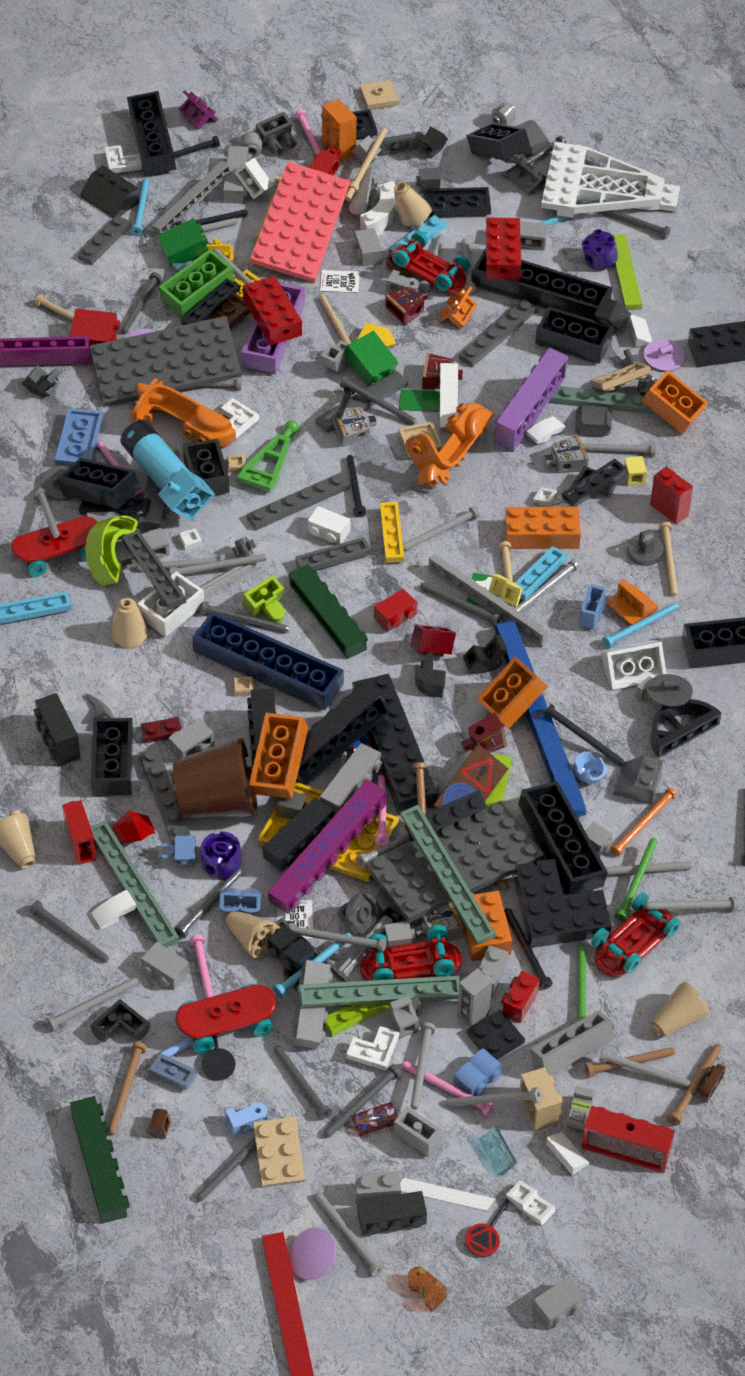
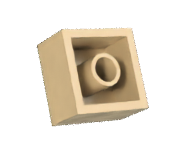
M545 1067L521 1074L519 1092L531 1091L535 1087H539L542 1092V1100L539 1103H533L532 1100L521 1101L534 1131L557 1125L561 1115V1104H563L560 1092H556L554 1088L553 1076L548 1074Z

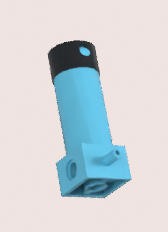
M147 420L135 421L124 430L120 438L121 445L161 490L158 495L171 511L191 521L213 498L215 493L202 478L191 473Z

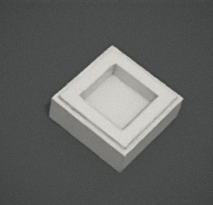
M196 528L178 533L184 550L202 545V540Z

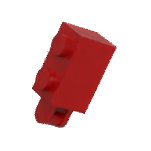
M331 146L327 151L321 149L318 155H315L312 164L308 168L334 176L340 167L339 158L341 150Z

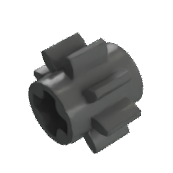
M647 376L643 380L640 379L637 390H640V395H646L648 390L657 382V379L652 376Z
M246 536L234 542L236 546L232 550L235 556L246 557L254 554L252 549L256 545L253 539L248 540Z

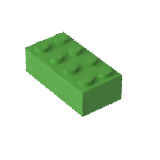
M209 249L159 286L161 300L178 315L184 317L224 280L228 278L232 282L235 281L233 267Z

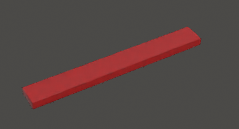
M284 1232L263 1235L262 1243L290 1376H314Z

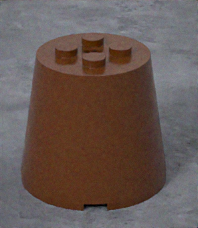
M237 738L173 761L171 778L176 790L174 791V798L185 820L252 817L258 815L257 810L255 811V809H258L257 795L253 794L249 786L252 767H247L245 757H249L243 738Z

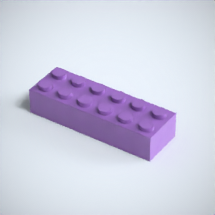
M280 283L300 316L305 305V288ZM255 321L242 350V367L276 374L290 340L269 345Z
M549 348L546 353H542L539 363L532 367L529 377L524 378L521 388L515 391L512 401L505 405L502 415L499 414L497 416L494 435H496L495 443L513 452L526 435V431L532 427L565 380L568 356L552 348Z

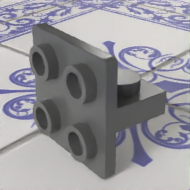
M515 156L513 157L517 164L507 175L531 195L542 182L546 184V176L522 157L520 159Z

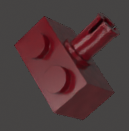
M415 624L410 646L416 650V653L426 655L428 652L441 657L444 654L452 655L456 632L446 627Z

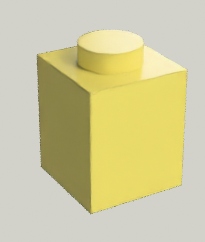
M643 456L625 458L624 466L627 468V473L625 474L627 486L645 484L647 471Z

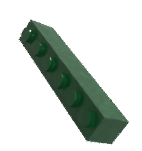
M307 564L290 572V587L343 655L349 659L366 651L367 635L364 631L361 632L356 621L350 618L346 608L339 604L336 595L331 594L327 584L320 580L317 571Z
M95 1096L70 1102L72 1118L101 1223L126 1218V1209L130 1208L127 1195L123 1196L121 1191L125 1189L122 1176L118 1177L116 1171H119L117 1158L112 1159L111 1153L114 1152L112 1140H107L106 1134H109L107 1122H102L101 1116L104 1115L101 1103L97 1104Z

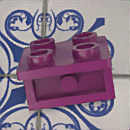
M185 90L182 92L188 98L178 110L198 129L210 117L215 121L218 120L215 116L216 112L209 106L206 108L207 104L201 98L198 99L192 91L190 93Z

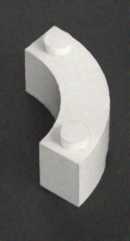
M394 181L378 185V203L372 210L360 215V230L375 228L376 234L379 236L384 232L385 228L392 225L397 211Z

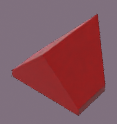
M130 810L111 827L120 844L142 841L149 835L155 834L149 816Z

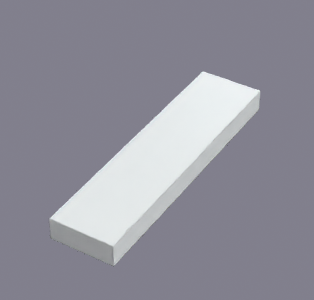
M440 363V430H447L445 428L448 422L447 419L456 412V407L458 406V364Z

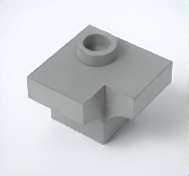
M408 995L390 1002L389 1020L395 1031L400 1032L399 1038L401 1039L418 1032V1016L421 1015V1002L419 998L410 999Z

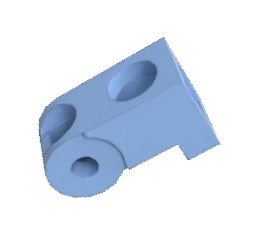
M256 1102L251 1104L249 1108L235 1112L234 1107L225 1110V1120L233 1137L254 1130L253 1122L267 1120V1107L265 1104Z

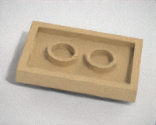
M637 362L590 381L592 387L608 392L614 390V386L630 384V380L643 379L647 377L646 374L652 372L649 365Z
M296 1116L253 1122L262 1187L305 1182Z

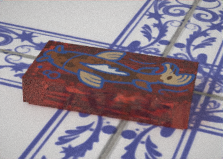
M391 1101L352 1115V1120L359 1136L394 1125L398 1114Z

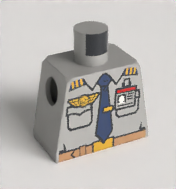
M361 407L346 408L341 419L336 417L338 408H335L331 418L341 446L366 438L370 427L376 426L375 416L366 417Z
M578 435L553 443L551 454L543 456L545 466L555 464L559 473L581 472L584 466L588 467L589 458Z
M452 903L420 917V923L412 925L416 937L423 934L427 935V930L431 926L443 925L447 928L448 933L446 941L463 938L464 926Z

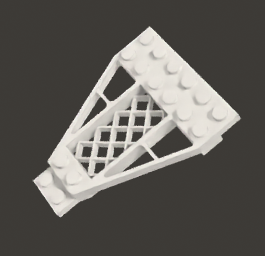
M555 142L541 208L557 210V216L571 218L574 217V214L630 208L660 209L676 212L680 186L664 184V178L589 147ZM589 156L606 163L607 167L585 165V158ZM610 166L616 167L620 170L611 169ZM577 199L591 202L594 200L600 201V203L576 205Z

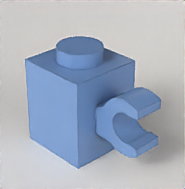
M175 836V845L161 844V848L169 849L168 854L161 855L162 859H170L175 854V862L179 863L180 866H191V863H196L195 836Z

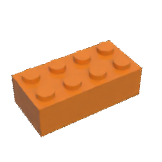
M505 507V540L511 543L512 549H550L552 546L557 549H579L581 538L579 507Z
M265 713L249 783L254 795L293 798L308 731V725L304 717Z

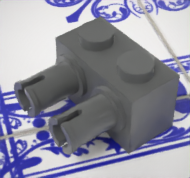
M281 112L256 124L255 133L261 136L262 147L269 145L274 155H278L283 151V148L278 143L280 139L284 140L288 149H292V147L294 148L297 145V142L291 135L292 122L285 112Z

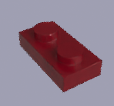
M179 717L140 724L144 743L169 739L174 732L182 729Z

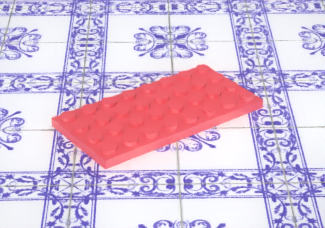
M287 161L250 258V263L315 283L351 181Z

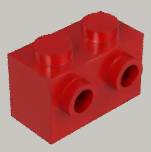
M404 589L374 606V619L387 632L399 627L401 623L412 619L417 614V601Z
M521 971L518 977L512 979L509 993L505 992L501 1000V1004H503L502 1012L507 1018L519 1023L523 1021L539 992L540 978Z

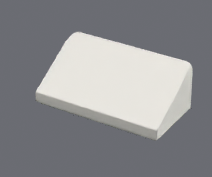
M631 315L628 323L635 346H647L652 342L646 320Z
M563 1132L546 1138L545 1145L572 1176L589 1165V1162Z

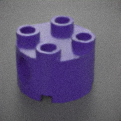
M596 229L581 243L586 264L592 269L600 270V267L607 269L618 260L616 241L611 233Z
M225 831L220 832V834H215L214 832L204 838L201 844L202 869L210 876L226 880L240 868L241 846L238 838Z

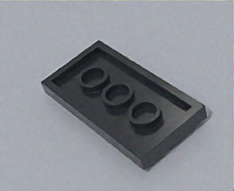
M489 187L422 189L423 199L427 201L432 209L429 216L491 214Z

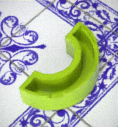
M118 516L101 520L91 528L85 545L86 559L93 579L100 586L118 583L123 567L116 558L115 544L116 541L122 540V536L135 532L138 521L132 517Z

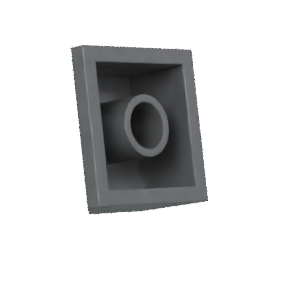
M644 755L624 762L613 794L652 804L661 777L664 760Z

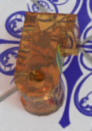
M422 1267L410 1269L408 1272L409 1289L422 1295L426 1299L425 1307L433 1312L447 1298V1287Z

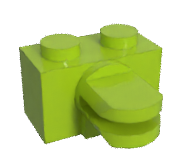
M272 575L244 593L241 604L253 617L263 611L270 621L281 623L284 620L286 610L279 603V600L282 599L285 588Z

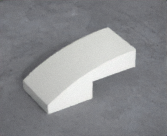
M553 416L535 424L525 434L535 443L539 444L549 441L551 435L563 432L565 425Z
M541 487L533 498L534 502L542 507H572L562 499V496H558L557 490Z
M125 890L101 904L91 915L100 930L119 922L118 917L135 910L136 903L129 892Z
M521 1180L506 1194V1197L519 1210L541 1226L555 1212L554 1205L539 1197L537 1190Z

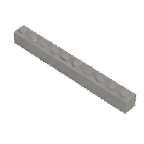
M223 161L219 162L152 225L155 233L159 235L160 232L171 229L177 221H180L232 172L229 164Z

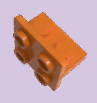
M471 286L466 289L462 288L456 296L452 295L446 301L447 306L440 311L441 316L438 319L440 323L448 318L459 329L465 326L477 306L468 296L472 290Z
M625 580L618 583L617 595L607 601V606L630 626L658 609V605L635 585L629 584Z

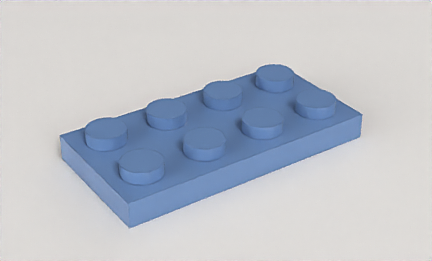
M68 408L55 457V465L71 466L79 458L93 461L104 417L103 411Z

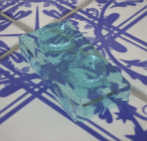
M492 1127L479 1139L482 1148L498 1175L503 1176L517 1163L497 1127Z

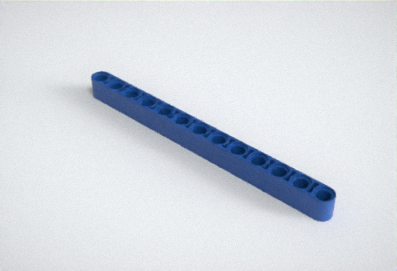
M515 621L495 624V634L502 636L507 648L506 653L503 655L506 664L508 665L516 656L534 673ZM541 694L525 711L527 720L550 781H558L577 817L586 815L584 800L552 717L550 715L548 717L543 715L548 707L543 694Z

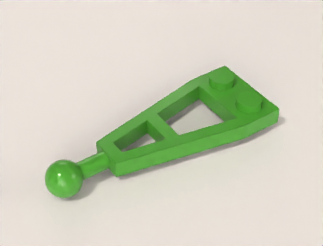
M294 420L287 421L283 435L277 434L243 467L237 476V482L270 493L278 482L291 444V438L289 437L298 431V423ZM278 444L283 445L281 453L273 451ZM265 457L277 461L273 474L255 469L254 467Z

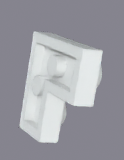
M121 145L105 147L108 169L114 173L142 170L140 154L123 156Z
M234 398L221 407V413L230 418L232 428L236 431V438L259 420V414Z
M380 1026L373 1043L353 1037L346 1053V1059L386 1071L400 1037V1032Z

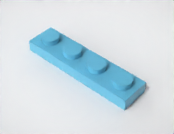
M435 215L432 216L422 226L416 228L389 248V253L391 254L395 248L401 245H407L411 240V236L416 231L423 232L427 236L428 241H430L447 228V223Z
M552 546L515 582L522 588L520 598L526 600L567 560L568 554Z
M68 591L0 604V624L72 610Z

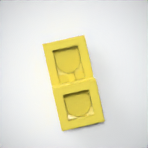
M494 574L489 592L501 597L506 603L518 606L522 588L511 580Z

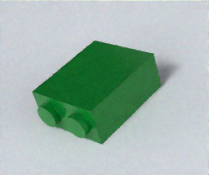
M194 218L157 235L171 267L173 263H185L208 251L207 244L209 242L205 234H201L204 233L200 223L196 224Z
M374 330L348 344L345 348L346 359L367 386L373 382L375 384L382 380L384 376L394 373L399 363Z

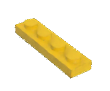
M398 502L380 503L386 563L404 562Z

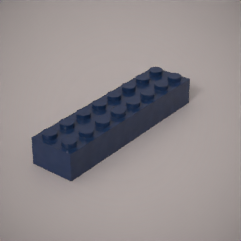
M213 611L192 636L194 652L247 676H252V678L323 710H326L344 685L343 669Z

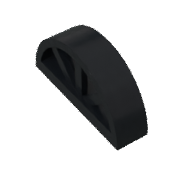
M690 699L687 703L680 706L662 707L655 715L652 724L651 746L655 755L660 758L720 725L722 713L711 704L695 699ZM690 715V721L685 726H682L674 716ZM668 720L677 730L668 732L658 730V728Z

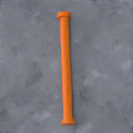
M668 788L665 791V795L617 845L614 844L611 847L614 855L620 856L623 853L622 850L671 799L677 796L675 790Z

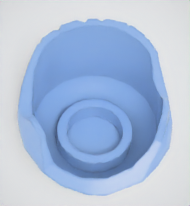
M582 752L575 757L573 770L578 780L593 784L604 778L607 767L600 757L596 759L591 752Z

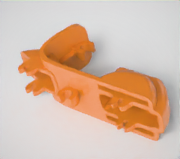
M157 378L153 379L150 385L136 384L138 402L130 412L131 422L138 420L152 421V414L165 412L184 422L182 425L183 434L195 442L218 439L220 448H224L236 440V431L232 428L231 421L223 417L222 414H218V411L214 412L173 388L163 385V381L158 383Z
M477 403L459 404L456 407V412L447 419L448 422L445 428L449 431L450 437L439 452L430 436L425 433L407 439L405 443L406 449L419 470L418 485L428 483L431 488H435V484L439 483L438 478L443 485H446V480L451 479L448 471L452 466H460L459 461L465 460L464 455L477 437L483 436V432H487L486 425L492 419L494 413Z

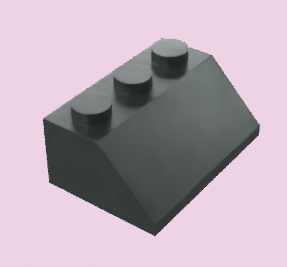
M103 165L90 174L80 194L83 199L113 218L116 215L122 216L139 203L138 187Z

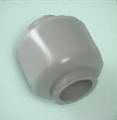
M502 102L492 110V120L494 123L508 125L515 119V108L510 103Z
M254 132L246 133L241 139V146L249 147V154H252V157L257 156L262 151V138Z

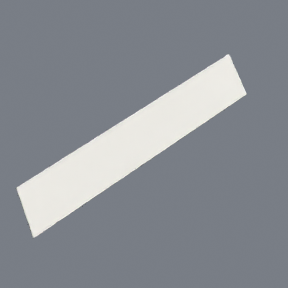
M403 1178L400 1182L402 1192L422 1191L424 1197L485 1211L489 1209L495 1198Z

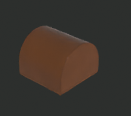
M155 1109L153 1111L147 1129L151 1136L161 1139L166 1138L171 1122L166 1109Z

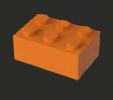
M340 99L322 105V145L327 149L331 146L341 150L339 162L354 156L355 154L352 150L356 147V116Z
M669 370L657 380L642 399L645 405L682 435L709 404Z
M515 656L476 699L491 713L495 712L501 723L510 729L548 686Z
M499 891L473 895L495 931L496 936L477 945L460 917L464 926L463 931L471 961L483 959L489 945L508 951V955H511L512 938Z

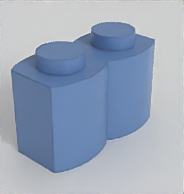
M592 584L588 588L586 599L581 607V626L594 629L598 625L600 614L604 610L605 587Z
M237 888L222 889L220 892V909L228 912L239 909L245 912H257L261 909L262 892L252 888L242 891Z
M483 1048L454 1074V1083L472 1096L481 1095L486 1090L488 1083L491 1081L495 1082L501 1076L502 1064Z

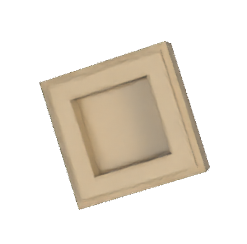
M245 454L227 455L228 473L241 472L246 465Z
M252 676L233 677L234 697L251 696L250 690H253Z

